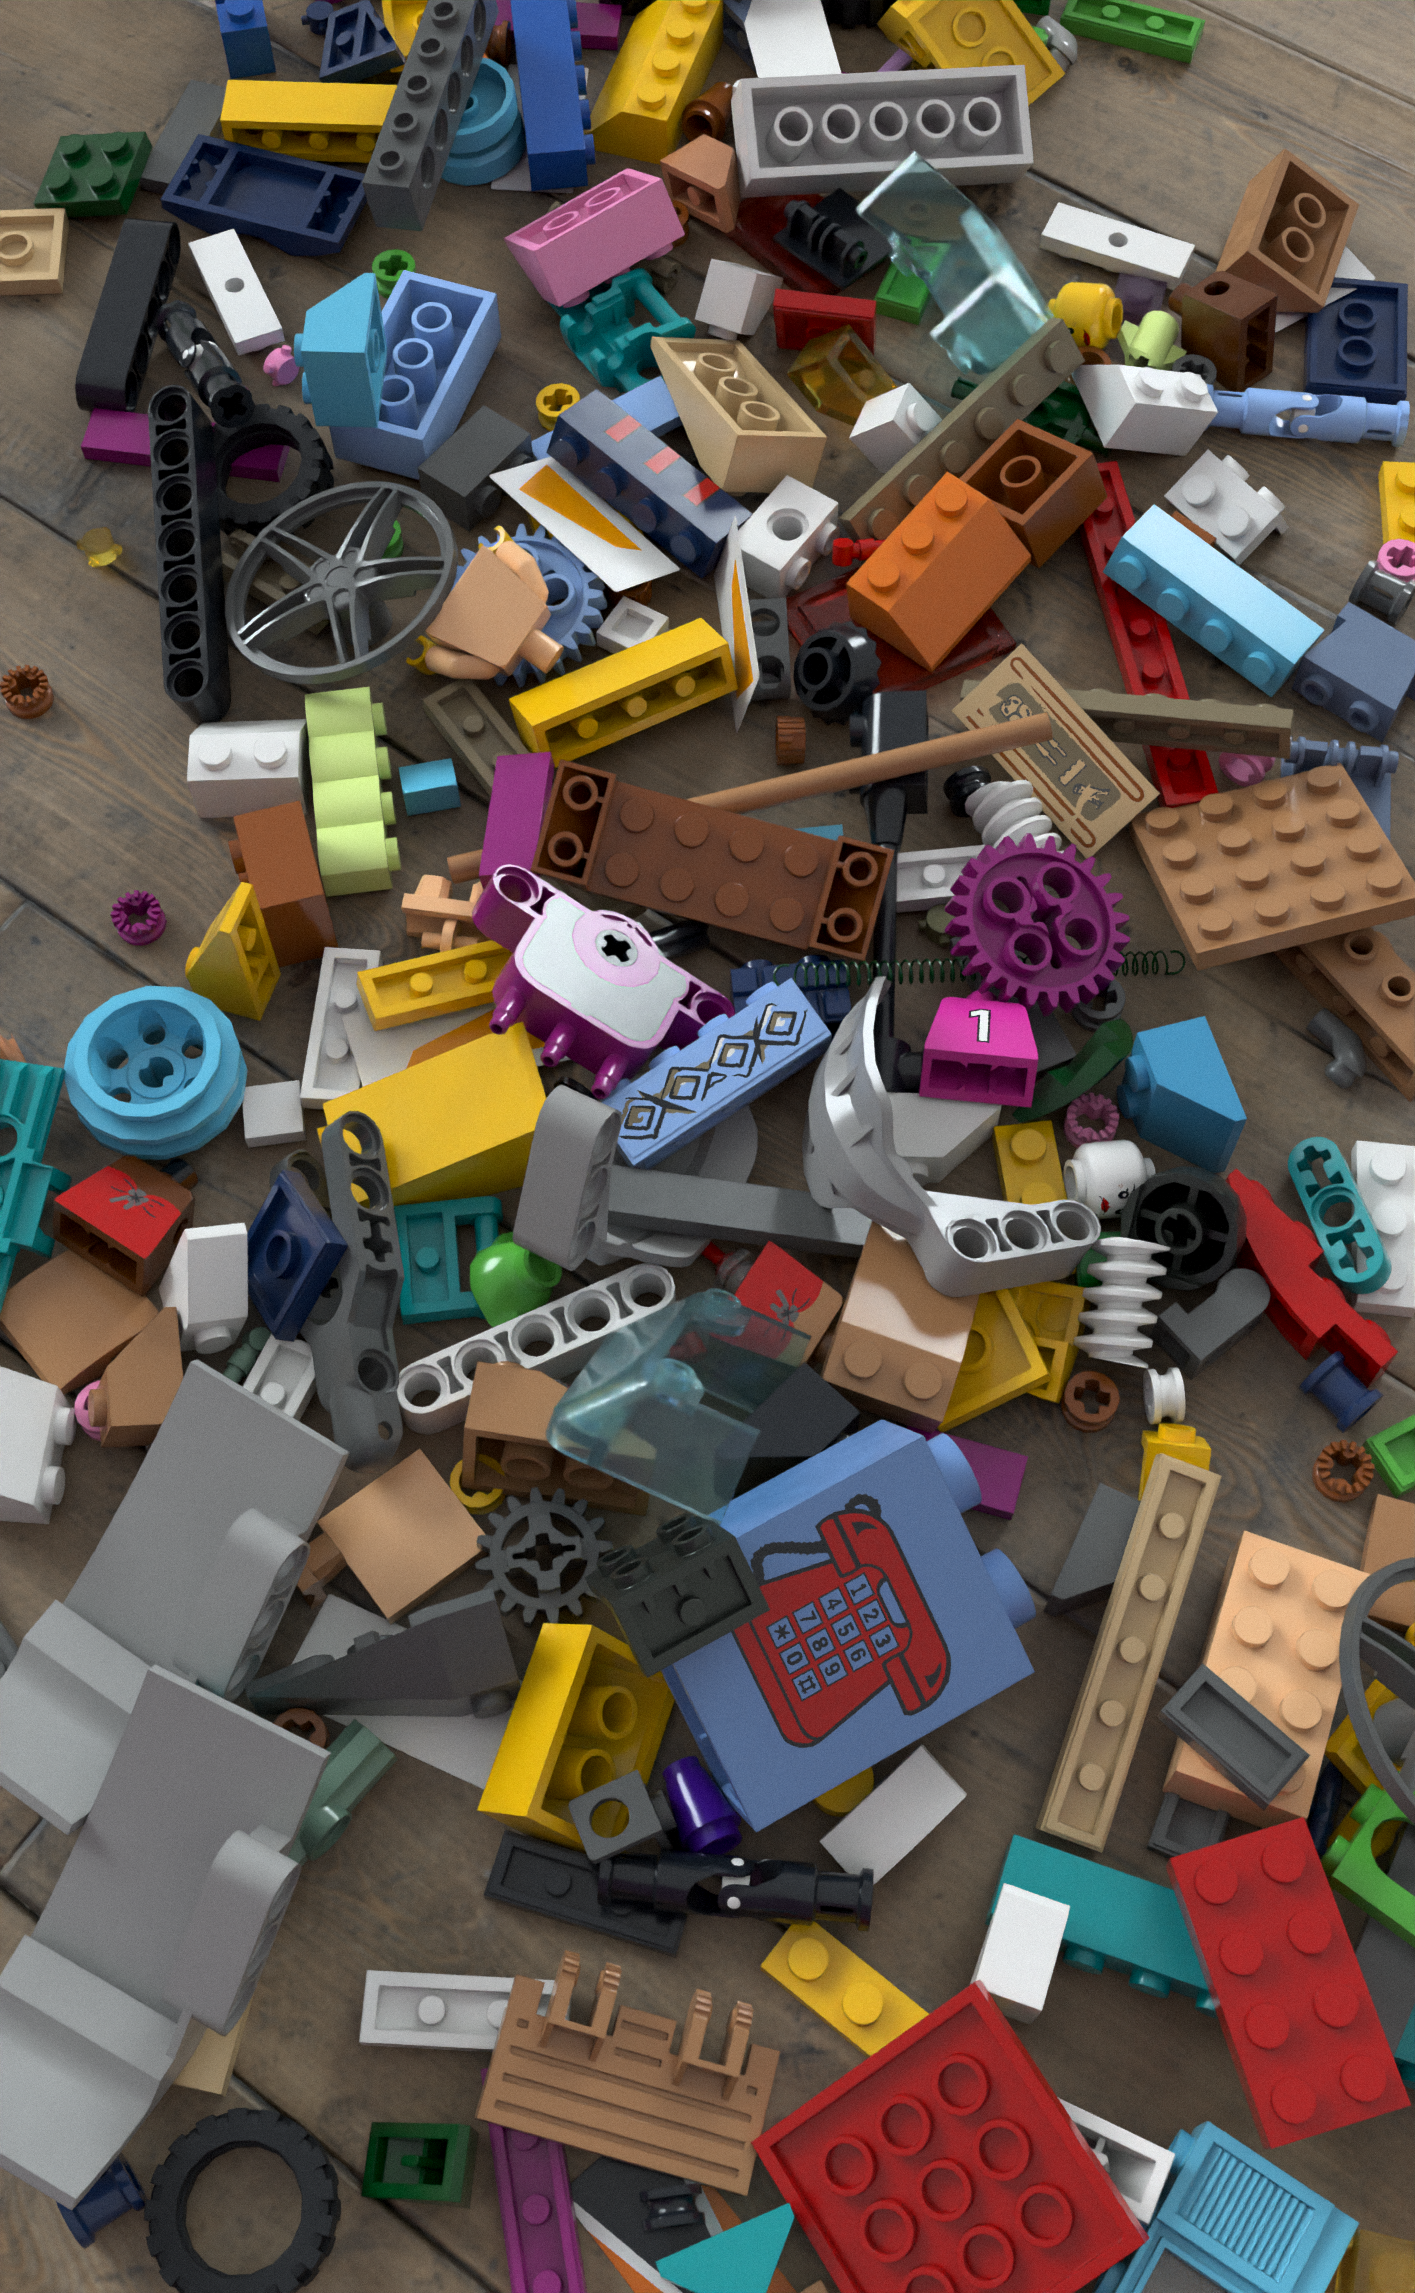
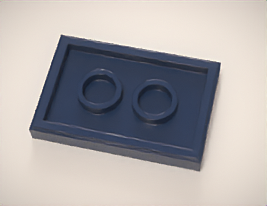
M1334 277L1331 288H1355L1356 290L1324 306L1318 313H1307L1305 317L1303 392L1313 395L1331 394L1365 397L1367 403L1397 405L1400 400L1405 401L1407 396L1408 284Z

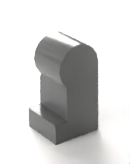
M786 597L749 600L751 618L758 614H768L776 619L752 622L760 677L750 701L788 699L791 693Z
M1246 1268L1233 1269L1225 1273L1219 1280L1213 1295L1189 1314L1177 1302L1161 1313L1157 1318V1323H1155L1150 1337L1189 1379L1193 1380L1254 1330L1260 1322L1262 1313L1269 1304L1271 1296L1269 1285L1261 1275L1253 1270Z

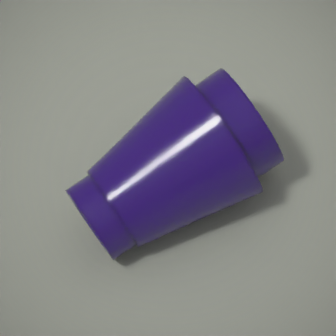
M688 1756L670 1764L663 1771L662 1776L666 1783L672 1813L678 1826L676 1830L681 1849L684 1851L723 1855L730 1852L742 1840V1835L738 1829L741 1823L738 1813L707 1771L701 1766L696 1756Z

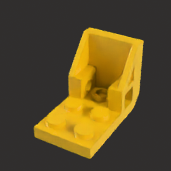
M898 0L877 23L888 40L925 68L930 63H933L937 69L1025 65L1028 106L1065 75L1063 69L1013 0Z

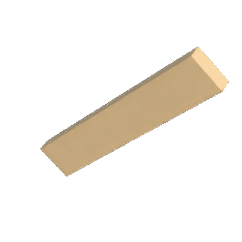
M1162 1453L1155 1456L1039 1814L1036 1829L1095 1851L1103 1852L1217 1493L1221 1475Z

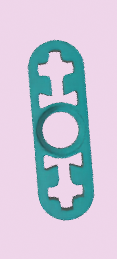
M1311 1137L1301 1141L1293 1148L1289 1155L1288 1170L1320 1245L1324 1250L1329 1266L1341 1285L1349 1292L1355 1294L1375 1292L1389 1279L1392 1265L1351 1170L1342 1153L1331 1140L1324 1137ZM1322 1158L1324 1161L1323 1168L1332 1185L1324 1188L1321 1187L1312 1173L1313 1166L1311 1162ZM1339 1202H1348L1354 1205V1214L1346 1224L1340 1227H1329L1324 1224V1215L1332 1205ZM1356 1241L1367 1258L1366 1265L1368 1269L1358 1274L1353 1268L1355 1263L1346 1244Z

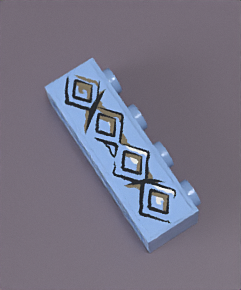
M792 978L779 986L775 982H770L760 987L746 1000L748 1006L731 1018H728L726 1014L713 1018L698 1031L699 1039L681 1051L677 1046L666 1049L649 1063V1072L632 1083L628 1078L620 1080L616 1089L611 1091L608 1098L600 1099L603 1104L620 1111L622 1114L621 1129L616 1148L629 1167L650 1170L826 1052L831 1043L832 1034Z

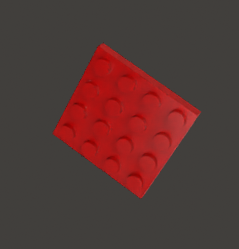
M981 1980L970 1984L751 2142L784 2199L790 2204L793 2214L841 2293H1075L1145 2244L1149 2239L1142 2225Z

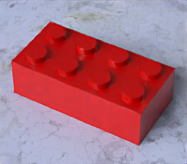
M1300 1817L1170 1858L1166 1865V1870L1263 2149H1273L1411 2106L1305 1818Z

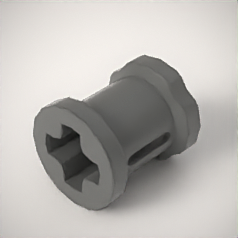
M1371 559L1355 583L1348 602L1355 606L1361 602L1387 615L1388 622L1395 626L1406 612L1415 595V580L1411 579L1409 582H1405L1379 569V562ZM1374 587H1377L1387 592L1388 594L1392 595L1393 598L1377 591Z

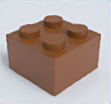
M1019 419L959 478L992 501L1031 554V562L1029 564L1040 568L1107 498L1105 487L1092 452Z
M300 800L233 816L238 839L228 841L236 874L239 876L240 883L252 884L279 968L323 957L324 947L339 948Z

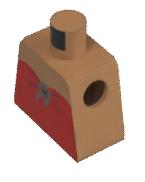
M768 1241L710 1331V1355L723 1362L783 1383L804 1362L812 1369L815 1368L818 1362L824 1365L845 1300L841 1294L783 1249Z

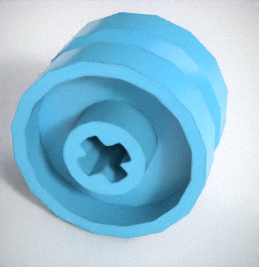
M482 58L441 178L449 183L470 186L491 182L507 174L519 162L525 150V129L521 113L518 110L513 80L503 66L491 59Z

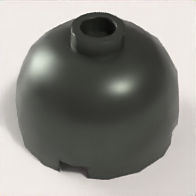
M1180 1166L1152 1175L1130 1194L1121 1213V1237L1170 1247V1251L1153 1253L1151 1255L1152 1260L1167 1268L1166 1275L1149 1277L1148 1279L1164 1288L1189 1291L1199 1288L1203 1284L1213 1282L1235 1263L1246 1240L1247 1216L1239 1195L1225 1179L1204 1168Z

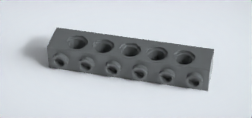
M428 0L362 181L376 227L414 231L423 230L499 13L496 0Z

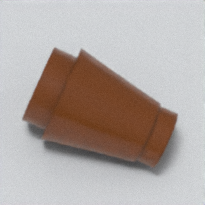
M717 82L685 106L682 113V129L690 141L703 134L718 141L723 138L732 113V86L730 84Z

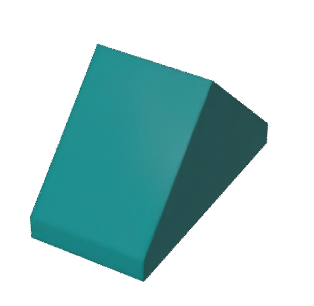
M787 2203L656 2261L661 2278L692 2293H766L795 2218L790 2204Z

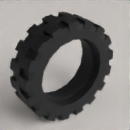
M269 404L255 405L253 416L247 423L234 428L222 427L218 423L213 426L220 530L228 535L229 532L233 533L237 528L238 530L241 528L246 533L257 537L265 527L286 510L315 494L334 487V477L330 470L334 469L333 461L316 428H313L310 421L300 412L296 416L292 409L287 406L278 405L277 409L270 408ZM271 444L289 446L300 452L302 460L298 475L288 489L274 499L257 504L238 503L227 497L226 485L232 470L231 464L239 456L253 449ZM312 519L307 523L303 524L302 527L306 529L315 521V519Z
M229 2109L228 2113H223L219 2116L210 2115L195 2123L196 2128L187 2135L181 2134L168 2148L171 2153L166 2158L164 2164H158L150 2182L154 2184L151 2200L146 2199L144 2221L149 2222L150 2236L146 2237L147 2246L151 2257L156 2258L161 2268L159 2273L170 2287L176 2288L179 2293H296L302 2286L306 2287L319 2273L318 2268L325 2256L329 2257L336 2240L334 2236L337 2221H340L341 2200L338 2199L337 2185L339 2182L334 2166L330 2164L321 2143L306 2129L291 2119L264 2109ZM261 2147L279 2155L294 2172L302 2194L301 2222L291 2245L273 2264L252 2274L228 2275L208 2266L194 2250L186 2227L187 2200L198 2175L216 2157L236 2148Z

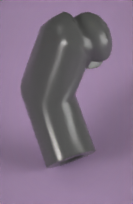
M1323 1008L1313 1017L1306 1029L1333 1052L1336 1058L1325 1067V1075L1339 1087L1346 1089L1353 1084L1357 1076L1362 1078L1367 1070L1364 1046L1361 1038L1327 1008Z

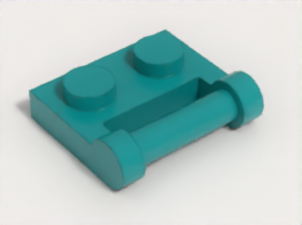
M482 1196L394 1206L405 1276L400 1294L403 1324L470 1317L486 1319L472 1291L462 1292L457 1225L470 1224L474 1226L477 1254L478 1251L490 1247L496 1237L499 1236L498 1224L503 1221L502 1201L496 1197Z

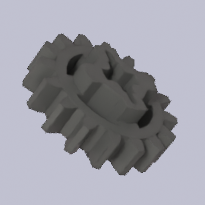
M538 1487L531 1488L530 1503L523 1506L513 1495L507 1498L509 1515L506 1518L493 1512L487 1517L488 1524L495 1531L494 1536L480 1535L477 1538V1547L486 1553H490V1557L475 1562L476 1572L480 1575L493 1576V1579L483 1587V1590L492 1587L495 1597L500 1594L505 1597L500 1607V1614L505 1618L512 1614L516 1608L524 1610V1627L531 1628L537 1614H546L548 1623L558 1624L559 1612L566 1609L574 1619H581L583 1612L579 1601L583 1597L595 1603L600 1601L590 1590L585 1577L598 1570L596 1562L599 1558L613 1551L612 1541L596 1539V1536L605 1528L604 1519L598 1517L587 1522L584 1517L588 1508V1501L582 1498L570 1508L565 1505V1491L561 1488L557 1489L552 1501H543ZM551 1518L570 1525L579 1535L565 1536L552 1526ZM528 1521L529 1530L519 1544L507 1546L506 1550H503L511 1533ZM548 1545L552 1555H562L553 1559V1569L540 1571L538 1561H527L536 1557L537 1546ZM587 1565L579 1582L571 1590L561 1594L560 1584L570 1570L581 1569V1566ZM507 1577H510L511 1580L523 1578L537 1589L538 1598L527 1596L518 1591L509 1582Z

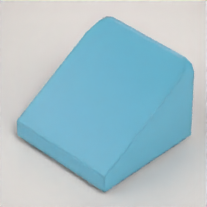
M452 758L398 767L407 816L461 807Z

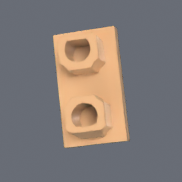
M424 874L415 894L404 893L401 909L402 913L406 914L407 936L422 938V948L437 949L440 952L491 940L478 930L472 918L473 908L484 890L481 882L473 884L469 901L452 899L453 888L451 881L441 876Z

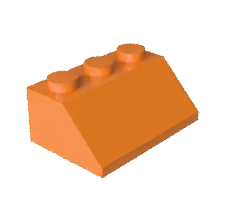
M947 471L846 583L850 618L932 673L1031 562V554L988 497Z

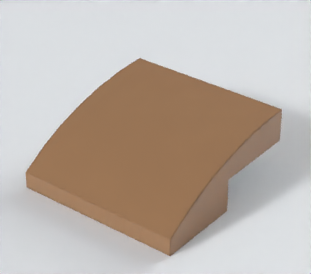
M68 1249L31 1272L7 1290L0 1314V1328L40 1379L58 1386L63 1395L102 1376L106 1367L110 1364L111 1358L118 1355L159 1311L146 1295L140 1296Z

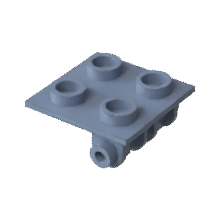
M1302 736L1298 737L1297 742L1293 741L1290 759L1281 758L1280 778L1309 771L1319 766H1337V763H1341L1390 841L1391 773L1395 774L1397 770L1398 752L1389 751L1388 745L1383 744L1380 747L1361 746L1358 750L1356 749L1355 742L1348 741L1345 748H1339L1338 740H1331L1329 747L1328 742L1310 741Z

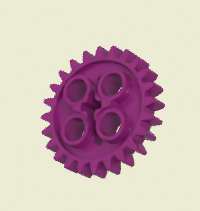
M1026 833L1018 846L1015 845L1009 836H1006L996 849L988 844L979 853L977 859L971 858L961 870L962 875H959L950 888V891L955 896L947 903L944 911L955 916V918L950 921L944 930L945 934L961 937V940L957 942L950 953L952 956H968L970 962L962 971L963 976L979 972L984 977L979 985L978 992L982 994L995 986L1000 990L998 1001L1008 1002L1012 996L1018 998V1003L1026 1007L1027 1012L1035 1002H1038L1043 1016L1046 1017L1057 1008L1058 1003L1065 1013L1071 1012L1080 1001L1087 1005L1099 994V990L1103 991L1114 980L1115 977L1112 973L1125 961V958L1118 952L1130 942V937L1118 932V930L1130 919L1129 915L1113 912V908L1123 899L1122 893H1106L1104 887L1112 876L1110 873L1095 877L1090 872L1096 860L1093 856L1080 864L1074 860L1076 854L1075 844H1070L1063 853L1057 852L1054 836L1049 835L1041 847L1037 848L1032 834ZM1043 885L1053 888L1059 895V898L1047 893ZM993 899L1004 903L1010 913L1002 912L998 909ZM1065 935L1074 938L1081 946V950L1071 946L1066 940ZM1014 950L1021 951L1027 955L1032 965L1021 962L1015 955Z

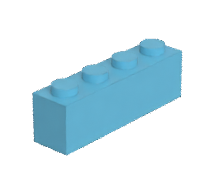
M1155 504L1121 537L1103 570L1104 574L1271 698L1300 666L1302 657L1313 648L1324 632L1322 627Z

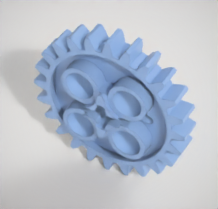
M524 523L519 524L516 536L511 538L517 545L535 558L549 590L548 599L545 604L548 606L551 616L542 632L564 647L560 658L553 667L556 672L563 675L565 674L563 659L569 657L574 661L581 662L583 659L578 645L594 646L596 644L590 628H600L604 623L600 610L607 608V602L602 591L605 589V585L594 572L553 536L550 540L547 529L542 525L538 527L534 536H528ZM497 534V542H498L499 539H500V536ZM482 535L478 537L479 544L483 543L486 547H492L497 544V542L491 544ZM463 548L461 550L466 564L464 566L457 565V573L452 589L476 556L474 552ZM566 599L559 605L550 606L556 600ZM524 658L512 673L519 687L524 686L527 674L534 673L541 684L545 683L546 674ZM498 672L494 679L498 686H502L508 676Z

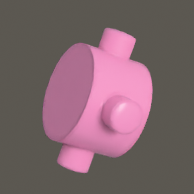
M288 345L274 349L265 360L263 370L273 378V386L289 384L299 372L300 367L296 366L295 358L291 355L292 348Z

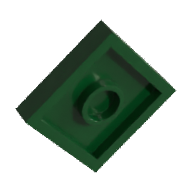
M117 131L105 134H71L60 136L33 203L35 208H65L67 217L127 215L153 147L146 132Z

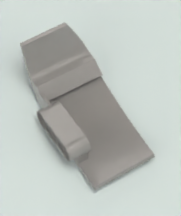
M198 1359L191 1361L136 1477L63 1604L55 1600L24 1636L15 1658L0 1679V1786L63 1833L69 1835L85 1824L124 1733L147 1670L156 1664L229 1702L238 1698L246 1690L245 1684L252 1682L261 1666L310 1554V1545L307 1543V1540L329 1499L350 1452Z
M156 1664L147 1670L112 1762L60 1878L31 1937L23 1936L0 1975L1 2168L68 2209L73 2210L145 2122L194 2054L206 2029L210 2028L216 2033L226 2036L234 2028L255 1992L298 1882L301 1864L290 1859L288 1855L312 1802L331 1752Z

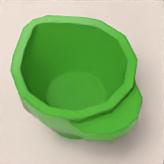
M513 1232L503 1233L496 1237L490 1247L478 1251L470 1265V1288L486 1320L493 1328L546 1305L554 1290V1286L559 1283L562 1276L561 1266L514 1244L512 1239Z

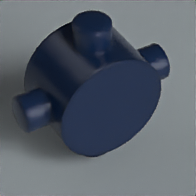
M326 1L311 3L306 9L307 15L301 16L302 25H309L310 31L314 34L326 35L329 13L334 12L333 6Z

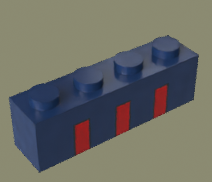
M595 389L558 415L547 454L701 579L717 567L734 517L736 516L739 530L751 517L752 513L598 389Z

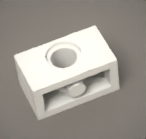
M787 475L738 530L746 586L768 599L784 598L792 588L795 590L799 589L806 581L811 566L821 555L826 556L832 551L833 541L840 536V528L837 526L839 503Z

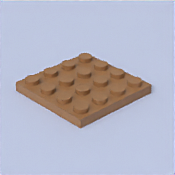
M1337 763V766H1319L1302 773L1274 780H1264L1255 785L1223 793L1210 794L1202 798L1198 803L1174 808H1155L1149 812L1137 814L1129 822L1130 836L1197 971L1415 915V881L1341 763Z

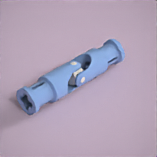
M1206 384L1218 413L1205 431L1209 426L1239 428L1241 434L1298 439L1314 438L1320 441L1358 444L1361 439L1391 441L1392 446L1400 447L1404 443L1408 429L1409 401L1400 400L1397 405L1367 403L1365 397L1331 394L1313 395L1306 392L1247 388L1245 392L1214 390L1213 385ZM1290 409L1291 411L1290 420H1283L1276 416V414Z

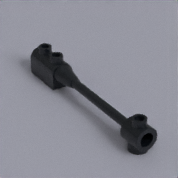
M926 690L876 693L869 696L863 702L862 714L850 715L851 748L861 747V757L929 741ZM928 770L849 789V794H860V803L865 810L871 843L895 850L874 925L873 960L877 961L879 965L883 960H886L889 964L896 960L898 852L901 849L907 814H928ZM894 962L891 968L893 983L882 1002L878 1003L876 1007L873 1029L875 1061L886 1092L919 1093L923 1052H911V1046L907 1042L894 1038L896 962ZM873 963L872 983L878 974V968L875 963ZM883 963L881 967L882 977L886 976L888 980L889 968L886 963Z

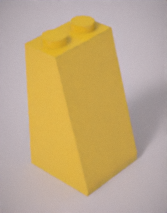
M520 1022L509 1027L503 1035L490 1033L322 1105L328 1125L349 1111L364 1113L376 1123L384 1142L393 1206L482 1197L523 1186L536 1122L547 1098L524 1023ZM327 1126L317 1128L320 1143L322 1133ZM343 1129V1137L349 1148L361 1154L362 1148L359 1140L350 1131ZM351 1183V1191L356 1201L361 1206L370 1209V1201L365 1191L360 1186Z

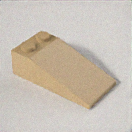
M652 337L651 350L698 462L717 486L731 496H743L746 492L771 494L788 475L810 488L813 487L827 436L739 340Z

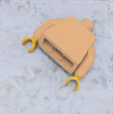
M498 525L494 528L500 536L497 544L492 547H486L483 543L478 545L480 550L444 601L437 617L425 630L432 641L422 635L415 640L424 646L423 653L415 660L407 657L406 663L425 675L438 673L453 679L490 680L499 672L509 677L523 658L547 674L560 658L564 647L542 632V629L550 619L551 613L545 604L548 599L549 590L538 564L532 555L514 542L502 526Z

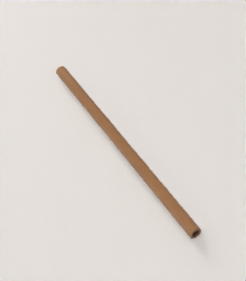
M1047 712L686 800L740 815L1049 741L1053 739L1051 723ZM483 849L447 857L450 875L454 884L479 879L478 875Z

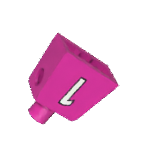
M977 990L969 994L967 998L947 997L942 999L924 1044L919 1096L1031 1108L1038 1065V1051L1026 1007L1019 1003L1000 1002L997 996L990 991L981 994Z

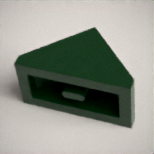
M372 2122L361 2197L470 2209L479 2133L470 2125Z

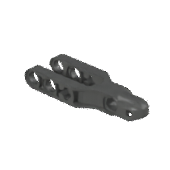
M349 1111L328 1125L322 1133L321 1145L325 1172L319 1162L305 1149H297L273 1166L270 1171V1189H272L282 1170L291 1171V1167L299 1169L308 1179L309 1187L348 1244L346 1251L299 1332L311 1345L317 1392L321 1404L331 1414L334 1442L350 1452L344 1466L357 1473L373 1474L382 1470L389 1463L400 1444L403 1434L397 1395L399 1370L392 1327L405 1276L384 1142L380 1129L366 1114L359 1111ZM343 1129L350 1131L359 1140L362 1148L361 1154L349 1148L343 1137ZM351 1183L360 1186L365 1191L370 1201V1209L361 1206L356 1201L351 1191ZM379 1424L388 1430V1440L380 1437L378 1433Z

